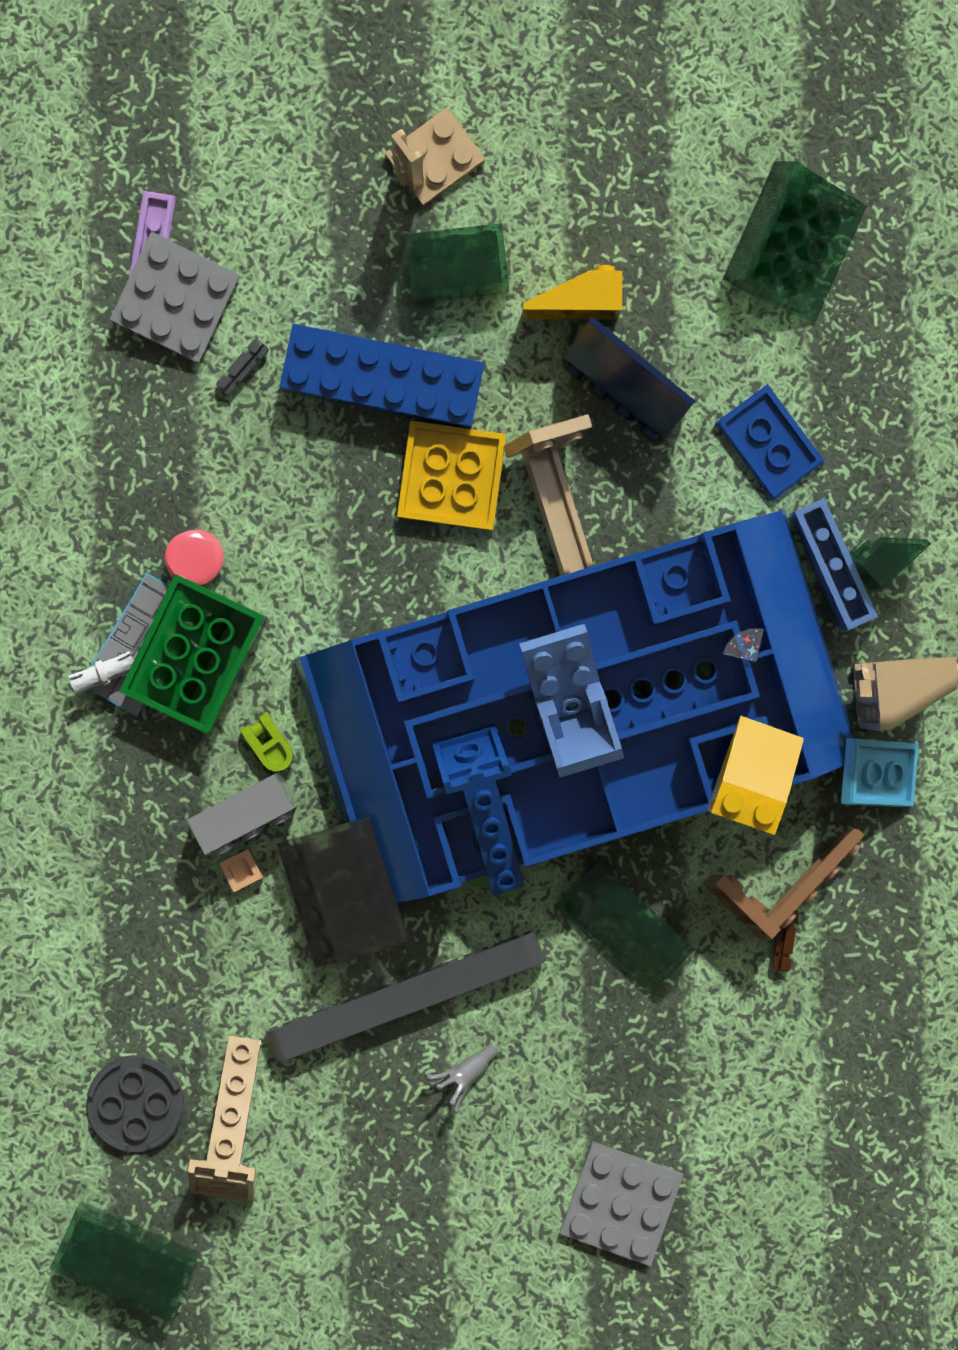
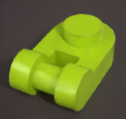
M265 712L259 716L260 720L251 727L248 724L240 729V731L267 769L282 771L292 763L293 750L270 714ZM268 731L273 739L262 745L258 737Z

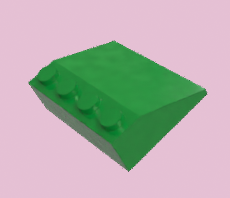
M175 574L119 692L206 734H211L267 616Z

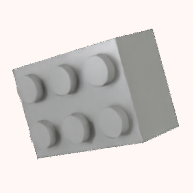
M280 772L187 819V822L203 853L206 855L213 851L216 857L236 846L235 839L242 836L244 841H247L264 831L262 825L269 821L272 822L273 826H276L293 816L291 810L297 804Z

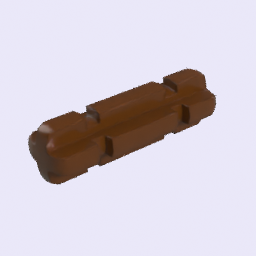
M797 910L793 912L796 915L794 920L784 929L779 927L781 930L776 934L773 950L776 952V956L772 957L771 963L772 969L776 971L787 972L790 970L792 959L789 958V954H793L796 928L793 927L798 921L799 913Z

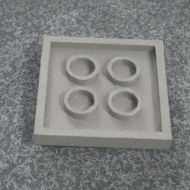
M151 231L110 317V321L199 363L240 275Z
M592 1141L559 1232L561 1235L651 1266L684 1175L681 1172Z

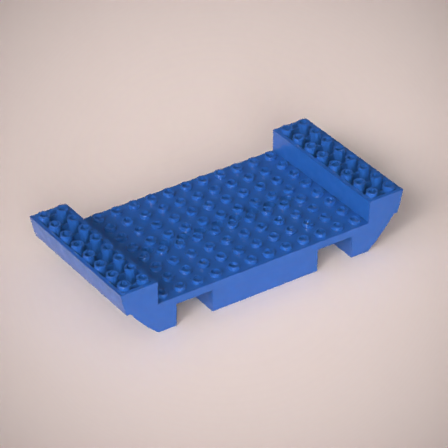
M786 510L729 524L691 538L645 552L634 553L447 610L445 613L386 631L382 630L293 660L368 907L375 908L432 896L461 887L462 882L487 875L464 792L461 790L446 794L432 746L434 741L492 724L496 725L512 776L496 780L518 863L519 865L524 864L526 867L706 812L740 716L804 738L792 785L816 778L844 766L846 738L855 739ZM585 624L602 689L604 692L612 689L620 695L619 705L610 709L624 758L559 778L543 727L539 722L538 710L519 643ZM748 636L751 641H748L746 644L743 638ZM754 646V650L757 652L750 656V652L747 649H751ZM739 647V650L742 652H739L736 655V652L734 650H736ZM701 661H708L714 667L713 676L708 680H702L696 674V667ZM672 670L678 671L683 677L682 685L674 690L669 689L665 684V676ZM639 680H645L651 685V694L645 699L637 698L633 692L634 684ZM519 718L525 722L527 729L523 736L512 737L508 733L507 726L512 719Z

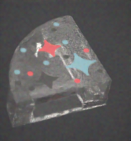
M753 628L739 632L726 644L722 655L756 662L764 629Z

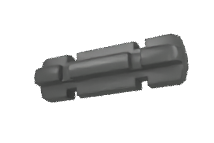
M254 339L247 347L249 349L247 353L243 351L227 370L229 372L228 375L225 376L223 374L217 381V387L226 395H232L238 388L236 384L238 382L242 383L258 365L256 361L258 359L262 360L269 352L267 346L260 340Z

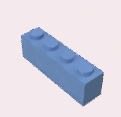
M823 498L790 513L791 520L841 630L848 631L877 618V613L825 499Z

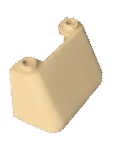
M931 657L852 664L857 721L860 729L875 731L892 730L949 695L958 686V663L956 657Z

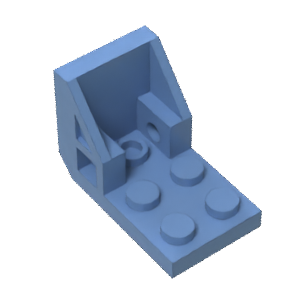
M585 624L519 643L540 721L559 778L623 759L622 747L599 680Z

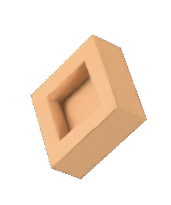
M249 848L219 863L233 892L264 877Z

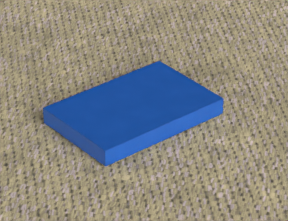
M768 384L715 423L772 500L825 462Z

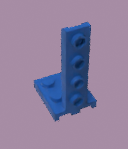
M492 724L432 742L446 794L461 790L464 792L493 896L525 887L496 783L498 779L512 776L496 725Z

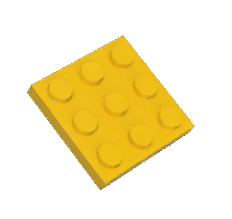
M410 421L397 518L493 531L506 434Z

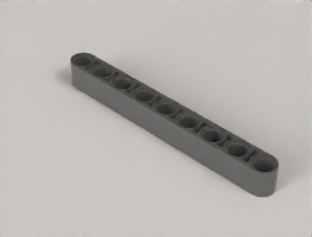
M527 931L523 933L524 936L522 937L516 935L495 943L493 948L489 949L487 946L463 955L461 960L455 958L434 966L432 971L428 972V969L402 978L403 981L400 983L397 980L373 989L371 994L365 992L346 999L339 1006L337 1003L312 1012V1016L304 1015L282 1024L283 1027L278 1028L275 1026L266 1030L265 1033L276 1062L291 1059L542 964L546 960L535 931Z

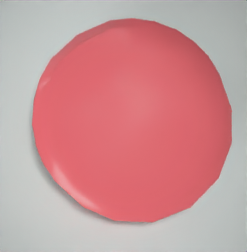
M188 530L178 534L170 541L165 552V564L171 579L177 574L199 585H204L213 580L220 572L224 562L223 549L219 541L212 534L202 530Z

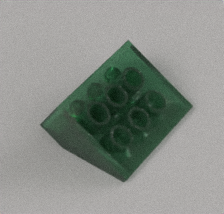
M774 161L723 280L751 296L815 323L867 205L797 161Z

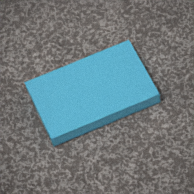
M846 738L841 804L913 807L919 743Z

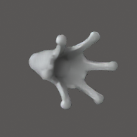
M490 1043L480 1053L476 1052L455 1068L435 1075L428 1074L426 1079L428 1081L441 1079L430 1083L431 1088L436 1087L438 1090L454 1083L452 1090L443 1102L448 1104L450 1101V1106H454L453 1112L457 1114L461 1101L470 1085L489 1066L488 1062L498 1055L499 1052Z

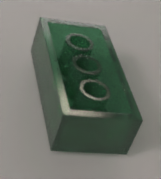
M81 1201L66 1230L50 1270L169 1322L196 1263L199 1252Z

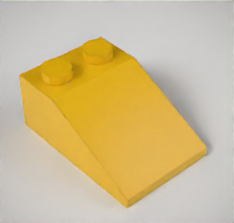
M611 265L595 266V270H589L524 302L521 319L590 320L593 317L596 320H618L622 312L623 271H615V266Z
M740 716L707 811L775 835L787 803L804 738Z

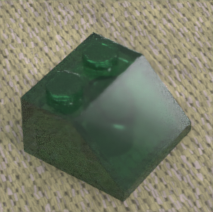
M879 537L870 540L867 538L864 541L858 542L849 551V554L861 580L873 591L883 589L927 549L931 543L927 539Z

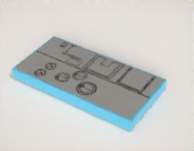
M146 573L91 667L99 660L104 662L130 651L133 660L135 659L169 585ZM127 674L111 680L109 685L104 686V684L90 688V690L138 717L145 705L119 692Z

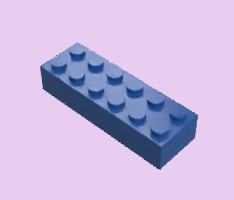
M293 323L280 389L282 392L453 427L472 429L485 362Z

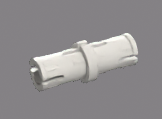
M130 651L104 662L99 660L95 662L94 666L71 674L68 677L75 694L78 695L101 684H104V686L109 685L111 680L128 674L134 660Z

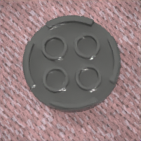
M128 1055L117 1058L97 1073L88 1089L87 1112L93 1131L105 1144L122 1152H143L161 1146L173 1135L182 1119L184 1096L180 1082L170 1068L152 1057Z

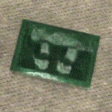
M502 223L405 234L413 305L509 294Z

